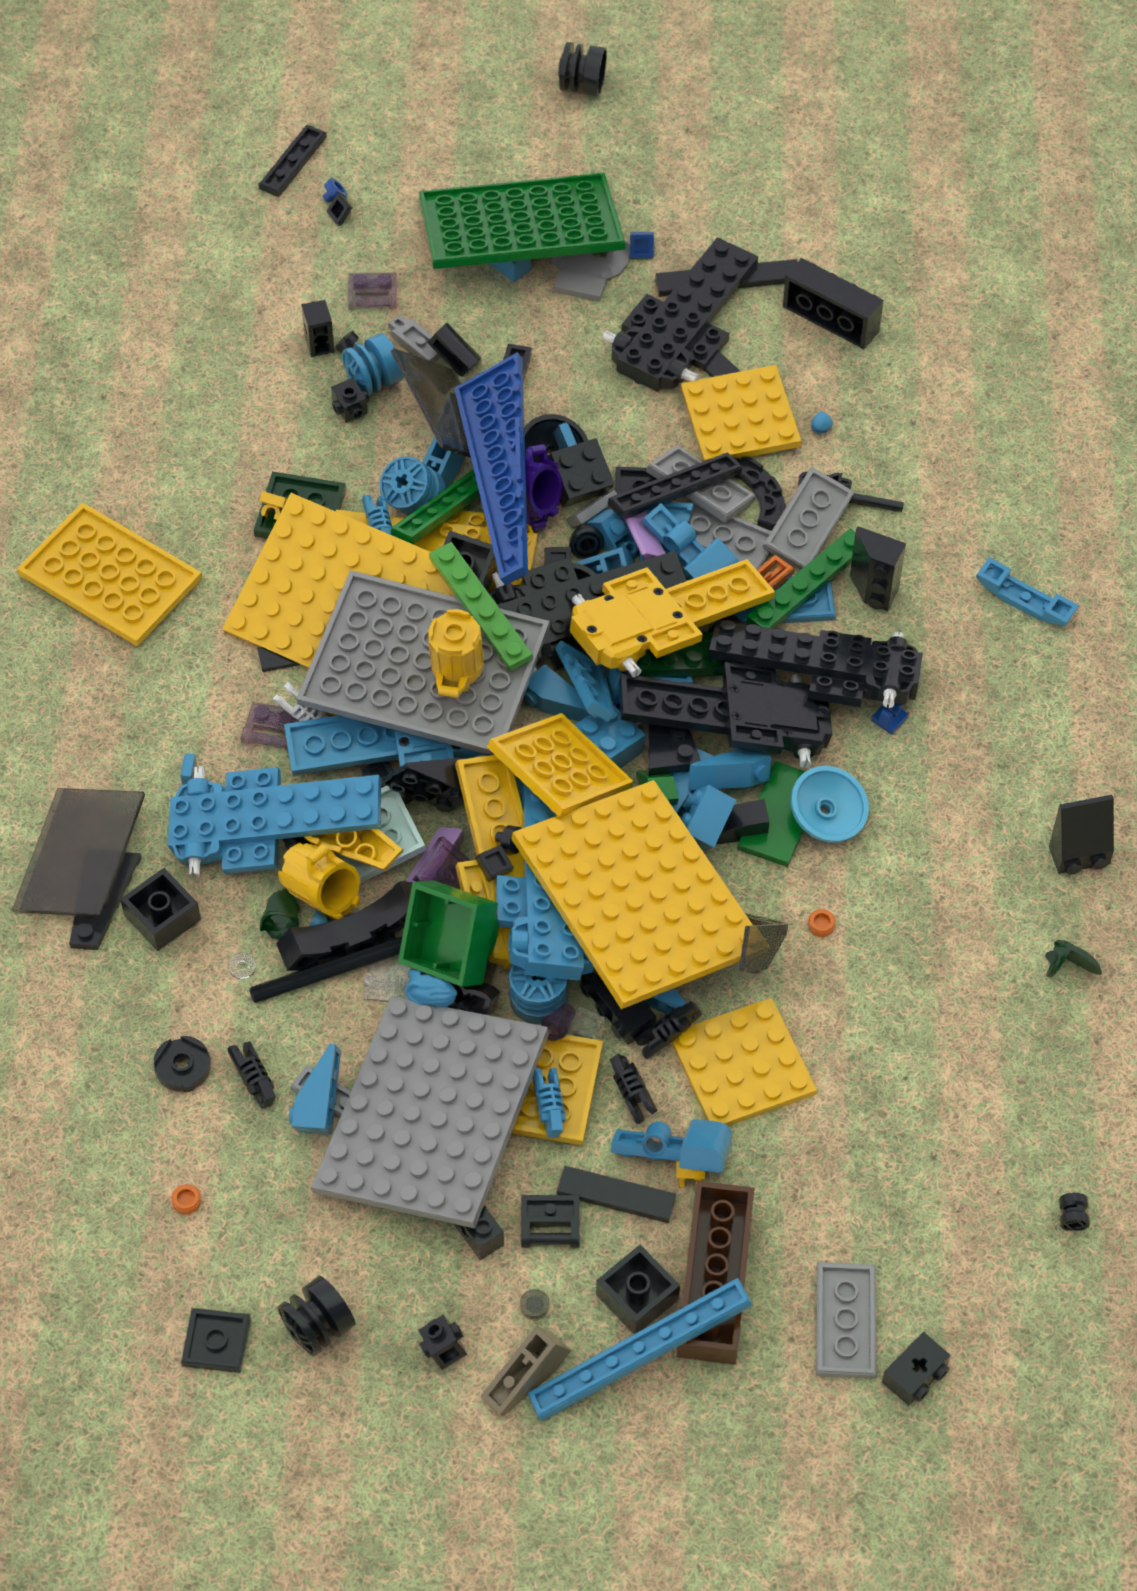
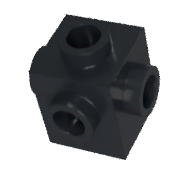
M354 378L331 387L332 407L336 415L341 414L345 423L368 414V394L364 388H359Z
M444 1314L418 1329L423 1339L419 1343L422 1351L428 1359L432 1357L442 1370L468 1355L460 1340L464 1337L460 1327L456 1322L450 1323Z

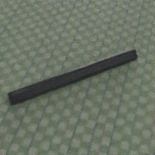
M403 936L249 988L253 1002H259L399 955Z

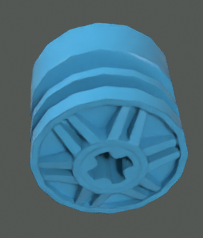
M383 333L366 339L364 346L355 344L353 348H346L342 351V361L348 378H354L359 388H364L368 396L372 392L380 391L381 383L388 387L401 381L404 377L400 357L392 342Z
M409 456L399 457L390 462L383 470L380 478L381 495L385 496V500L390 506L400 510L407 516L445 490V483L439 473L418 459Z
M516 965L511 966L509 973V999L511 1008L516 1016L527 1023L536 1025L550 1023L559 1018L564 1012L568 1001V979L557 978L550 980L546 977L524 975L523 968Z

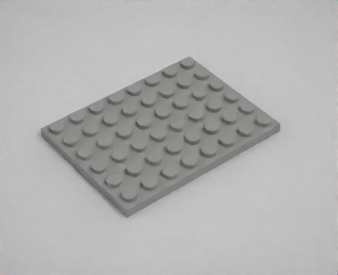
M350 570L296 698L297 704L484 754L494 755L487 748L490 739L511 731L549 631L550 621L500 609L533 654V660L510 672L481 632L484 669L480 677L470 684L469 690L462 692L459 698L439 696L436 678L431 670L428 629H430L433 619L444 615V613H447V610L460 609L466 611L458 598Z
M391 996L311 1186L313 1193L475 1228L548 1039V1027L448 1007L419 1005L407 999Z

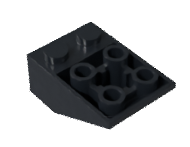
M461 758L406 763L382 778L381 784L388 786L392 791L410 795L414 800L429 803L442 812H450L464 804L455 766L456 761L461 760Z

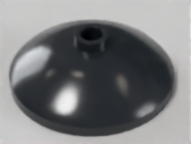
M556 414L542 415L534 418L524 427L525 456L528 447L540 444L546 446L547 453L560 450L553 432L558 425L566 422L569 424L577 444L588 441V438L582 428L571 419ZM539 455L534 456V462L539 463Z

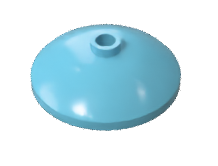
M833 766L811 768L797 779L791 791L790 804L795 820L807 834L820 841L829 843L847 841L857 835L867 821L869 804L863 787L856 778L840 768ZM820 808L825 809L827 814L821 812Z

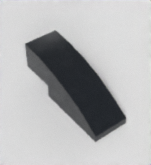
M765 799L734 805L716 844L739 842L742 836L768 833L769 817Z

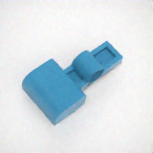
M662 503L641 521L669 552L676 551L680 563L684 566L682 570L686 581L739 562L732 551L718 538L704 548L696 540L697 535L694 528L686 521L679 522Z
M693 1119L690 1122L685 1137L672 1136V1131L667 1124L653 1122L648 1126L646 1133L617 1129L611 1142V1153H617L624 1157H648L651 1160L680 1161L679 1168L722 1173L732 1147V1131L722 1122ZM651 1137H656L662 1142H656Z

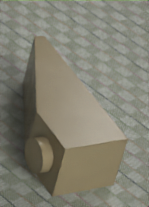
M535 1326L481 1397L499 1415L503 1416L524 1399L528 1392L537 1388L549 1378L568 1356L571 1349L553 1332Z

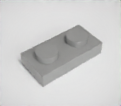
M612 490L603 493L566 519L571 527L587 525V522L594 518L593 516L605 509H611L607 505L608 499L617 495L616 491Z

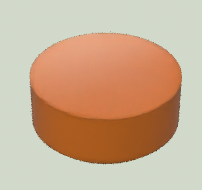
M818 909L810 914L808 929L815 936L826 937L835 929L836 919L830 911Z
M181 1185L172 1193L173 1207L181 1214H191L201 1205L200 1192L193 1185Z

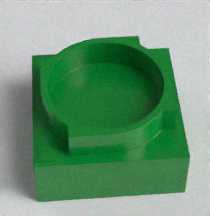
M434 880L412 882L398 963L461 987L483 984L487 959L494 950L499 930V922L496 918L498 903Z

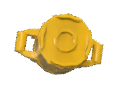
M460 609L447 610V613H444V615L433 619L430 629H428L431 670L436 678L438 695L459 698L462 692L468 691L470 684L480 677L484 669V655L480 625L474 620V617L470 616V613Z
M298 843L284 854L285 863L282 871L278 870L279 881L289 893L325 913L332 921L341 919L347 914L354 912L353 906L356 908L360 903V896H358L360 877L354 866L336 857L324 844L317 846Z

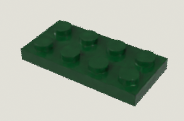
M701 632L703 634L701 642L656 658L650 649H647L646 654L637 661L636 665L641 669V673L638 676L642 677L723 675L722 667L724 662L730 661L708 658L713 632Z

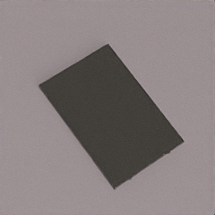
M393 348L391 353L440 447L471 458L454 390L455 387L462 384L456 372L451 368Z
M57 788L12 910L20 913L102 917L146 794L144 791Z

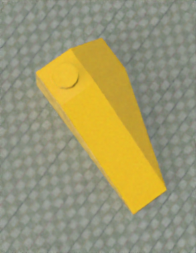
M379 829L304 836L305 839L314 845L320 846L324 844L335 853L386 871L404 852L402 848Z

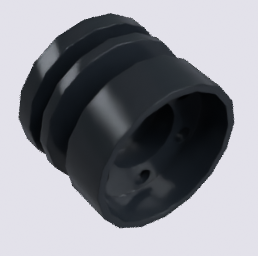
M566 42L558 69L560 90L567 91L570 83L571 92H576L579 83H582L583 94L600 96L606 71L607 49L590 45L587 55H584L583 44H577L574 53V43Z
M320 1275L302 1288L306 1302L294 1294L289 1297L290 1304L284 1301L277 1306L278 1313L290 1336L313 1357L321 1352L320 1345L327 1347L331 1344L327 1330L339 1338L356 1325L353 1314L341 1295Z

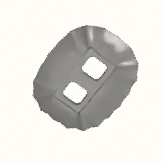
M625 241L626 250L608 251L605 259L593 257L594 253L550 257V260L559 269L610 279L618 276L625 268L630 256L629 243Z

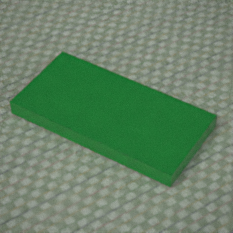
M775 761L770 772L769 781L765 783L758 799H765L769 817V831L766 834L742 836L737 850L785 867L789 866L804 832L792 813L790 796L795 782L806 771Z

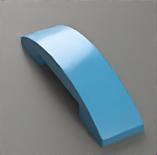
M990 557L977 573L976 578L994 595L1005 603L1041 621L1066 626L1079 605L1057 593L1052 598L1010 575L1011 568Z

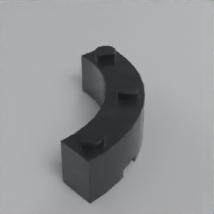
M399 881L389 892L374 903L358 912L347 914L341 919L315 926L290 927L276 943L287 971H300L319 963L395 939V933L405 926L412 882Z

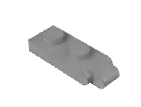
M398 316L388 323L392 337L428 367L442 358L427 343L432 335L411 318L405 320L402 316Z

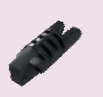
M690 1001L681 1007L673 1009L668 1015L666 1014L658 1020L657 1024H653L635 1037L636 1043L640 1046L648 1043L642 1050L645 1059L652 1057L667 1046L669 1042L679 1037L682 1032L687 1031L692 1026L691 1024L702 1016V1012L694 1002Z
M251 1041L243 1044V1053L246 1058H244L238 1046H229L227 1048L228 1054L250 1095L255 1097L262 1109L271 1107L276 1098L273 1092L274 1086Z
M616 1054L610 1059L615 1072L613 1078L618 1085L622 1097L625 1099V1103L634 1121L640 1124L645 1119L638 1103L642 1102L646 1110L651 1114L657 1112L658 1109L649 1091L646 1089V1085L635 1064L629 1063L624 1055Z

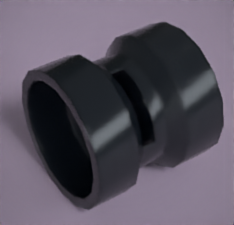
M1067 1193L1060 1196L1059 1208L1062 1211L1060 1227L1066 1231H1082L1087 1229L1090 1225L1089 1215L1086 1213L1088 1197L1081 1193Z

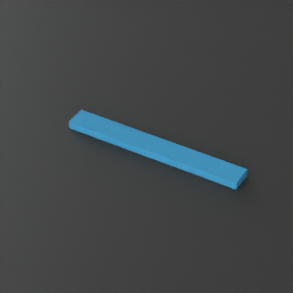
M736 1278L527 1394L538 1417L543 1421L750 1308L753 1304L739 1278Z

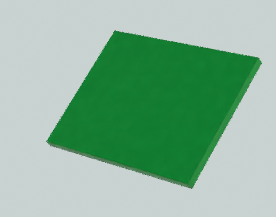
M605 173L419 191V200L433 269L626 250L625 239Z

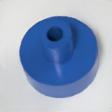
M330 178L324 184L327 192L322 196L328 203L335 198L337 193H341L344 198L347 196L345 188L335 178Z

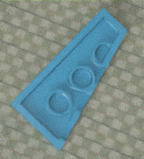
M560 641L555 649L587 712L596 719L602 718L609 722L614 715L604 665H596L589 656Z

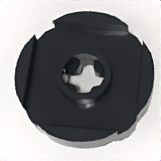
M180 1036L181 1039L174 1041L169 1039L159 1046L154 1055L155 1075L159 1082L168 1089L191 1092L195 1087L201 1085L210 1073L211 1060L207 1048L200 1040L190 1036ZM188 1060L187 1067L178 1068L177 1061Z

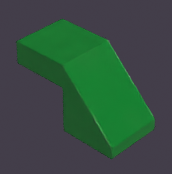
M648 770L637 771L636 775L639 785L654 780L669 803L677 805L679 797L674 777L671 774L648 776Z

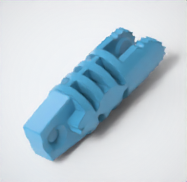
M371 495L362 496L368 526L391 535L392 523L385 496L378 497L376 507Z
M536 1068L532 1079L540 1122H544L548 1138H558L563 1131L562 1122H565L566 1118L557 1068L549 1069V1084H544L541 1069Z

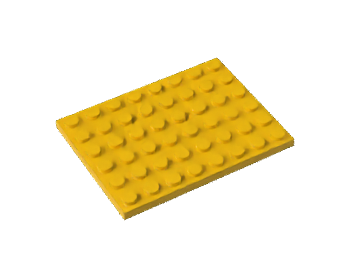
M290 493L222 630L258 647H263L295 661L309 669L350 570L453 597L456 596L430 561V551Z
M654 780L579 807L564 816H555L512 833V841L621 1009L765 952L766 943Z

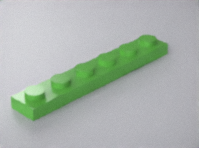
M450 542L430 552V561L465 610L480 625L482 634L507 669L511 672L532 661L533 654L453 543Z

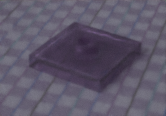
M444 836L439 837L413 880L415 882L434 880L460 889L455 866L458 862L471 860Z

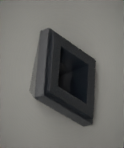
M337 193L326 212L338 226H341L353 207L341 193Z

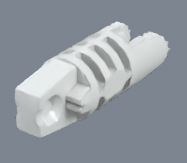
M287 682L284 685L286 691L297 698L299 690ZM277 694L273 698L277 704L299 722L329 717L321 710L298 705L297 703L292 707L282 696Z

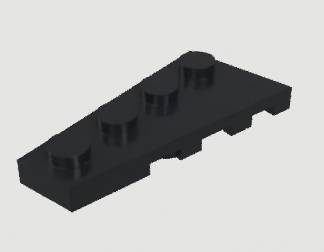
M649 724L648 776L690 771V764L701 761L689 729Z
M100 850L86 851L69 943L70 948L99 949L111 924L112 916L121 903L120 899L126 887L130 884L136 866L140 863L141 853Z

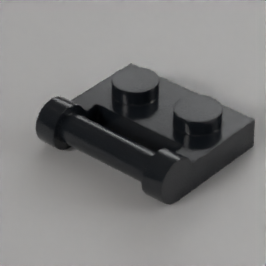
M521 1195V1248H530V1245H571V1248H580L579 1195ZM530 1227H571V1233H530Z

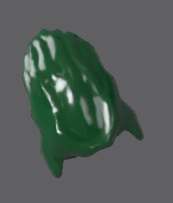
M279 890L268 898L266 910L260 919V931L265 930L272 939L280 940L285 931L290 927H300L297 915L298 904L294 895L289 893L288 890Z
M1056 940L1053 951L1045 954L1050 963L1046 973L1048 978L1056 974L1065 959L1091 973L1102 974L1099 963L1092 955L1065 940Z

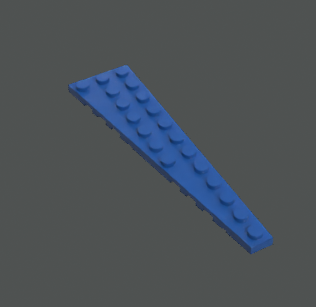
M518 352L454 388L499 576L505 586L528 574L523 360Z

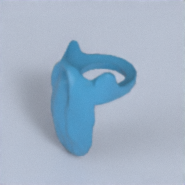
M416 969L409 970L410 980L405 987L406 997L410 1001L419 1005L448 1007L456 999L457 992L450 982Z

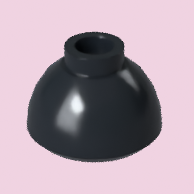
M584 525L578 527L572 532L569 539L571 553L579 559H587L598 555L604 547L603 535L593 526Z

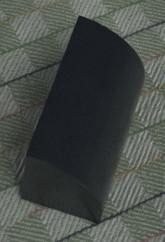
M448 322L427 342L461 377L482 358Z

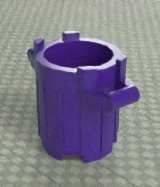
M544 444L528 447L525 456L527 524L532 527L533 532L545 529L548 516L554 517L558 514L559 508L557 505L562 496L563 484L562 477L557 469L559 468L558 463L548 459ZM539 455V463L534 462V456Z

